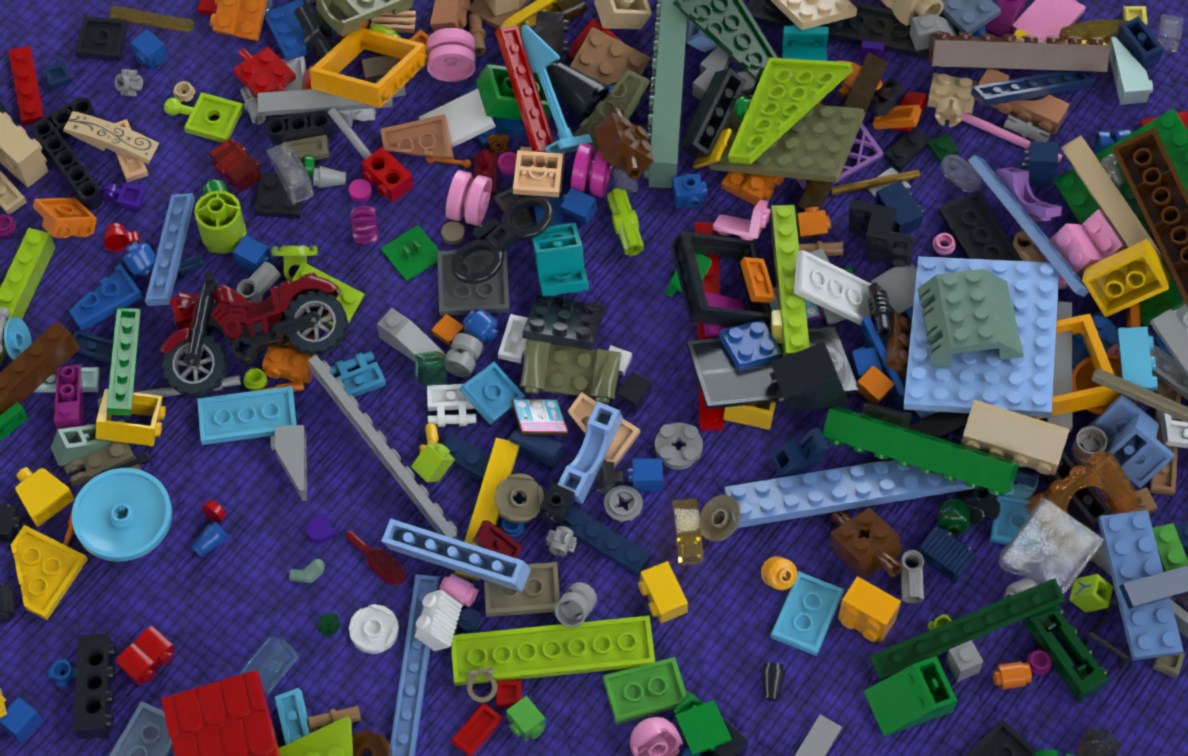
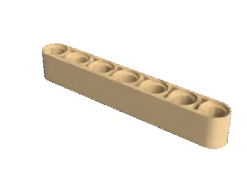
M1080 135L1062 146L1061 149L1100 209L1104 211L1127 245L1126 247L1129 248L1148 239L1161 260L1164 259L1083 137Z

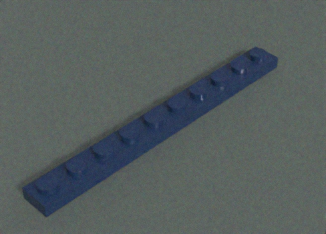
M450 432L442 442V445L449 449V454L455 459L452 464L483 482L490 456ZM542 488L545 498L548 491ZM519 492L513 497V500L518 504L526 501ZM575 507L572 508L563 524L564 527L574 532L573 537H576L577 540L636 576L641 573L651 558V553Z

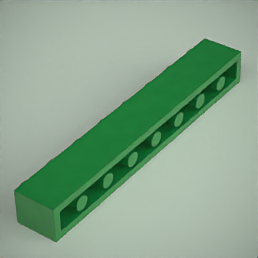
M840 407L829 409L823 437L830 438V443L852 445L851 449L858 452L871 451L874 452L875 457L887 460L890 457L896 459V463L902 466L910 467L912 464L920 467L919 470L924 473L933 474V472L943 474L942 478L946 480L956 481L959 479L966 481L965 485L968 487L979 489L981 486L988 488L989 493L997 496H1003V494L1012 491L1019 463Z

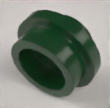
M324 613L318 621V632L327 638L336 634L340 626L338 616L335 613Z

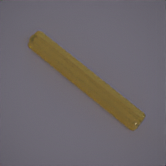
M112 6L110 8L109 16L112 19H122L191 33L194 29L193 20L119 6Z

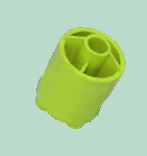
M217 190L205 194L196 203L194 213L202 242L207 251L220 254L233 252L247 234L238 199L227 191Z

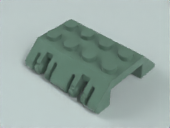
M985 269L937 274L918 288L920 305L924 308L922 316L927 341L929 344H932L929 351L934 367L951 366V354L996 348L999 360L1024 356L1006 280Z

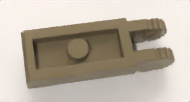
M114 441L81 459L71 461L64 468L68 474L86 469V471L79 472L70 478L71 485L78 486L93 479L102 470L108 471L135 460V456L129 443Z

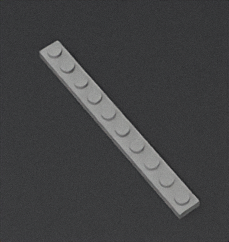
M317 355L308 360L310 371L438 534L457 540L458 530L451 521L447 522L442 516L444 513L441 507L436 502L433 504L428 498L429 493L422 484L418 485L414 480L415 475L408 466L404 467L401 464L398 452L394 448L390 449L386 444L387 440L380 430L376 432L372 427L373 422L369 415L361 413L358 409L359 404L354 396H348L344 391L345 386L338 377L334 378L330 373L332 370L325 360L321 361Z

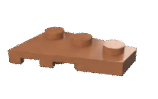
M445 114L381 129L383 148L388 153L454 159L448 119Z

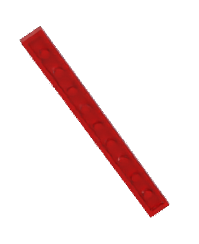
M695 222V233L718 236V231L713 230L715 222ZM702 254L712 260L702 280L704 291L720 295L719 256ZM697 323V340L712 339V337L705 336L704 325ZM699 386L700 431H724L723 408L707 409Z

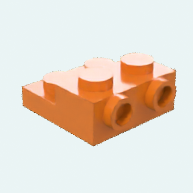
M215 0V5H218L216 14L213 13L211 15L210 26L213 27L212 30L217 34L258 42L268 0Z
M729 172L722 181L721 188L756 206L759 200L769 201L774 193L773 189L776 185L780 186L785 177Z
M75 197L34 199L33 208L43 217L42 227L52 237H88L94 234L97 218Z
M306 337L308 339L315 340V337ZM291 342L270 347L267 349L262 364L263 371L271 378L277 379L281 377L292 382L303 381L309 384L313 373L310 371L308 360L313 356L298 351Z

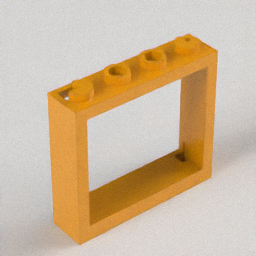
M360 27L359 30L349 33L309 70L311 88L381 108L427 64L428 56L425 44ZM364 49L402 59L376 84L338 74Z
M1090 314L1056 321V334L1071 330L1072 335L1081 333L1095 370L1100 368L1114 374ZM1101 385L1100 387L1053 396L1051 417L1112 404L1119 397V393Z

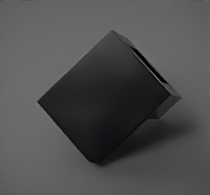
M631 371L618 389L617 395L632 403V412L637 414L651 395L652 382Z

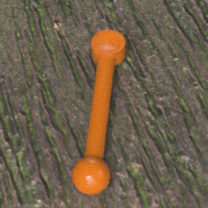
M426 157L428 163L438 161L463 165L465 168H469L472 165L469 159L461 161Z

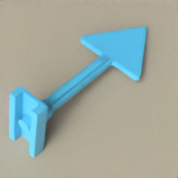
M523 25L522 41L532 73H537L558 129L559 140L545 147L547 153L561 154L578 151L581 143L591 144L593 143L590 134L572 136L546 71V67L559 60L560 56L528 25Z

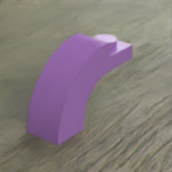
M1013 167L996 169V175L1034 222L1050 221L1051 217L1061 216L1062 207L1041 202L1033 195L1029 186V171Z

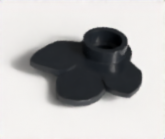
M980 486L979 489L966 490L957 497V499L962 500L970 507V526L979 525L986 517L990 520H995L1000 514L1001 505L997 501L998 496L989 493L988 488Z

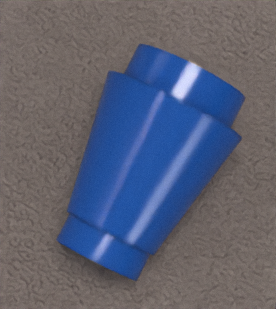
M214 521L211 525L208 524L191 547L202 557L224 543V539L228 534Z

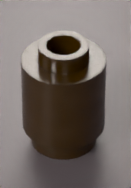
M561 0L555 3V9H553V12H564V20L569 22L583 15V12L587 11V6L584 0Z

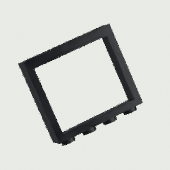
M681 231L670 246L690 322L735 327L763 320L765 325H767L771 321L772 309L770 303L751 301L740 261L744 257L757 258L752 240ZM695 253L737 259L751 311L708 306Z

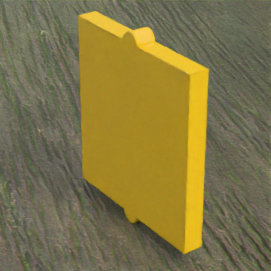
M729 128L722 130L711 155L695 159L692 167L697 169L720 161L732 130Z

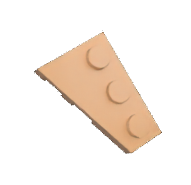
M581 392L569 408L568 413L586 435L587 422L597 402ZM624 419L605 456V461L612 470L615 469L641 433L639 428Z

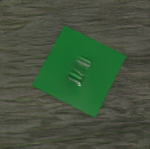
M419 225L380 248L406 282L438 263L437 251H440Z

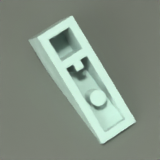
M1111 37L1109 60L1120 105L1146 103L1149 94L1153 92V84L1148 79L1147 71L1116 37Z

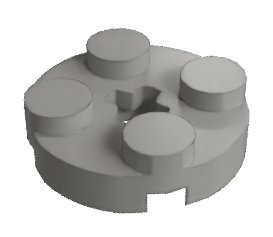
M685 423L666 424L661 427L660 432L656 436L655 454L658 459H662V462L668 468L675 470L687 469L696 460L698 461L702 455V437L698 433V429L693 425ZM676 442H681L685 446L681 447V450H676V447L672 445Z

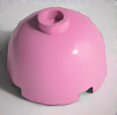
M661 717L647 718L641 721L633 729L630 737V748L633 756H677L680 752L678 747L680 744H683L674 724Z

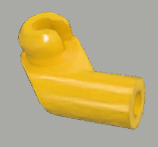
M429 423L425 426L427 444H438L437 426ZM426 445L419 446L420 453Z

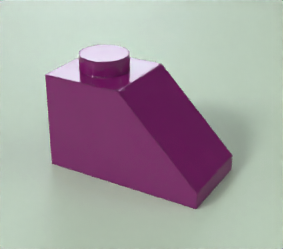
M998 0L996 5L1001 9V13L986 24V32L994 34L996 37H1003L1004 34H1008L1012 25L1023 12L1026 0Z

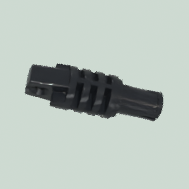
M875 282L868 286L870 317L876 324L879 337L887 338L892 334L889 321L892 317L887 292Z

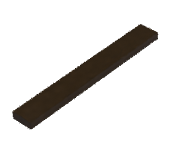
M869 52L866 54L843 107L864 109V113L866 112L888 64L887 61ZM809 180L796 208L805 212L806 208L818 207V210L821 211L834 182Z

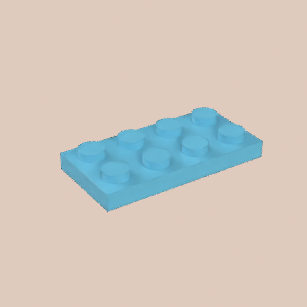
M292 386L197 399L202 445L275 435V427L297 425Z

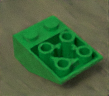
M937 656L915 663L864 690L866 699L883 737L954 712L957 704V699Z

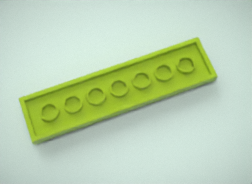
M650 616L583 622L578 627H568L559 624L454 635L451 642L455 686L467 685L470 678L467 675V671L479 668H493L492 676L496 681L628 669L655 664ZM484 674L477 675L473 684L489 683L490 681Z

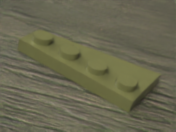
M628 70L609 91L610 94L603 102H599L595 107V111L588 119L585 118L580 124V128L574 134L572 133V136L590 134L593 143L589 145L594 146L596 154L599 145L594 129L614 109L623 110L624 116L629 120L650 81Z

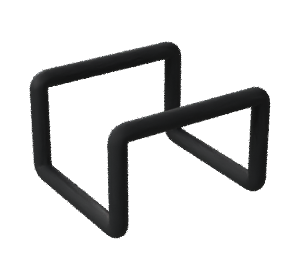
M1111 599L1109 607L1093 630L1087 634L1083 644L1088 645L1094 639L1123 658L1119 665V669H1123L1131 658L1130 650L1126 655L1095 635L1110 614L1114 604L1119 607L1118 600Z

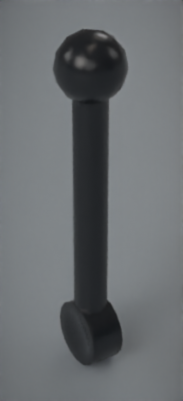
M141 454L138 459L113 469L129 468L139 463L147 464L149 458L146 454Z

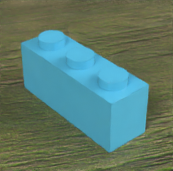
M1148 327L1118 328L1117 342L1121 378L1152 392L1157 391V376H1152V370H1156L1155 356H1150V350L1154 348L1153 336H1148ZM1127 397L1130 401H1136L1130 397Z

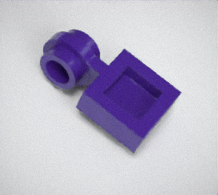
M124 182L121 190L113 183H106L101 189V196L110 202L117 199L118 206L140 211L147 191L145 187Z

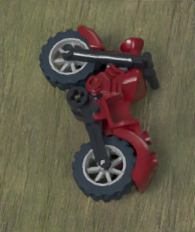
M207 271L204 274L202 293L189 294L187 292H179L180 298L176 299L180 311H185L187 316L193 311L190 328L180 329L170 335L159 350L164 357V362H162L164 376L177 392L188 397H203L204 394L209 395L213 393L216 387L219 388L222 385L221 381L227 376L228 361L223 348L211 337L212 329H217L223 334L232 348V353L244 366L255 365L259 360V353L263 349L289 342L298 351L313 356V354L322 356L326 352L331 353L335 347H339L343 343L342 340L344 337L346 338L348 332L347 314L342 304L337 300L341 294V289L328 279L318 277L315 273H308L303 275L301 279L280 283L277 288H270L271 295L267 299L259 303L248 302L244 296L226 285L218 286L214 280L213 273ZM333 320V326L330 330L326 327L325 323ZM323 330L328 333L326 336L319 339V331ZM315 335V340L306 338ZM207 352L210 354L211 357L206 358ZM186 353L184 361H180V358ZM212 362L211 370L208 371L205 364ZM178 365L189 366V368L180 374ZM191 372L194 373V381H188L185 378ZM201 372L202 374H207V376L199 380L198 373Z

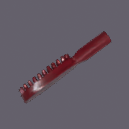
M352 530L347 532L345 538L367 556V564L381 579L396 586L405 582L407 577L406 571L394 557L379 548L373 549Z

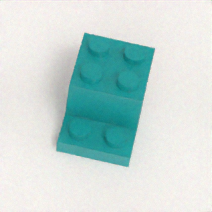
M576 223L549 226L545 232L531 238L534 247L536 273L543 296H557L563 293H578L583 290H589L588 279L584 269L583 246Z

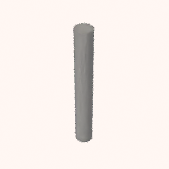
M336 108L330 109L327 113L364 159L371 156V152Z

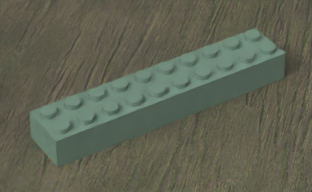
M658 0L656 10L657 18L655 23L647 133L654 162L645 169V178H649V187L672 188V177H677L687 17L673 5L675 0Z

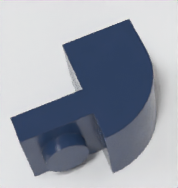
M812 428L799 442H784L771 457L780 476L797 475L819 465L822 462L820 457L829 447L820 428Z

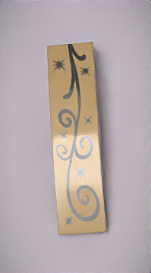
M74 111L63 129L64 132L102 151H105L107 148L125 158L130 155L147 164L150 163L159 145V142L135 131Z

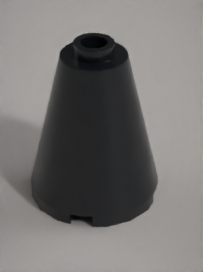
M563 62L553 63L547 70L552 86L579 121H584L585 118H588L590 116L588 112L593 108L596 109L595 107L600 101L603 102L608 94V85Z

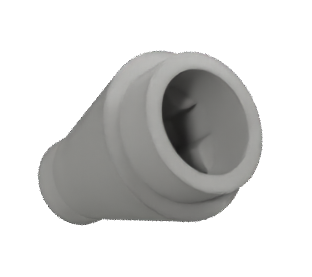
M323 166L314 168L313 186L324 188L345 185L346 172Z

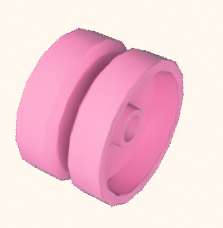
M444 28L430 34L427 39V70L432 77L446 82H457L473 75L476 70L475 39L469 32L458 28Z
M458 170L450 185L446 202V218L460 221L465 217L466 223L479 226L488 208L492 188L491 178L478 175L473 180L472 173Z

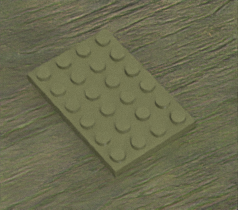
M815 105L752 164L731 163L728 158V154L743 119L737 117V113H734L733 107L723 129L729 128L732 130L727 146L723 151L720 161L709 164L710 170L837 183L864 119V109Z

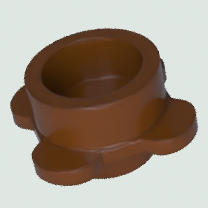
M501 133L490 135L487 138L489 144L487 150L490 153L509 152V147L507 146L509 136Z

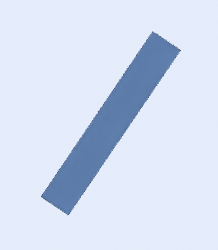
M193 193L171 195L145 299L147 306L170 305L195 202Z

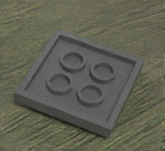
M458 250L437 251L440 316L445 314L449 316L468 315L472 310L477 311L480 309L485 310L488 314L510 313L507 250L503 252L504 262L499 272L491 279L479 284L463 283L458 281L452 274L451 263ZM488 250L475 251L463 260L461 269L466 273L482 272L491 265L494 254Z

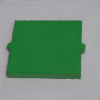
M714 700L699 706L693 705L691 709L675 715L692 756L707 750L714 751L715 747L732 741Z

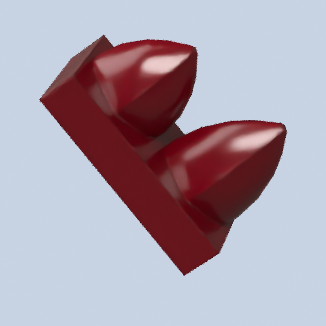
M485 148L481 153H475L474 179L478 175L491 178L492 188L490 196L497 195L498 156L497 153H490Z

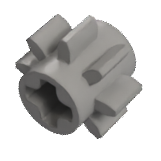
M122 69V74H118L115 78L116 89L121 91V96H137L136 91H140L143 87L142 77L137 75V70Z
M558 526L556 531L549 530L546 538V545L550 546L549 551L561 557L566 556L568 551L573 553L577 544V538L573 537L574 532L564 526Z

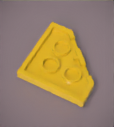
M24 525L11 543L24 607L27 611L48 620L88 559L86 555Z

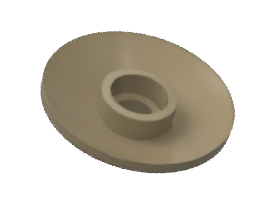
M719 495L708 501L699 516V530L703 537L709 541L719 542L731 536L741 518L739 503L729 495ZM731 510H732V512H733V514H734V517H735V523H734V520H733V517H732Z

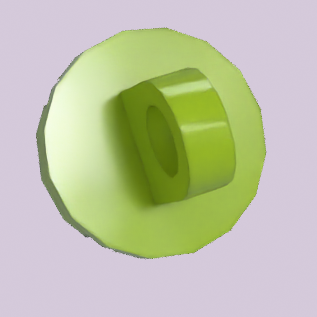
M304 245L279 247L280 250H278L277 246L271 248L272 256H283V273L288 281L293 279L289 275L291 266H300L302 262L307 264V256L318 255V247L315 245L311 246V250L310 247L307 248Z

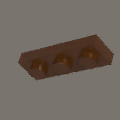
M894 311L889 320L892 334L887 337L886 364L896 371L899 376L903 377L907 375L911 324L907 318Z

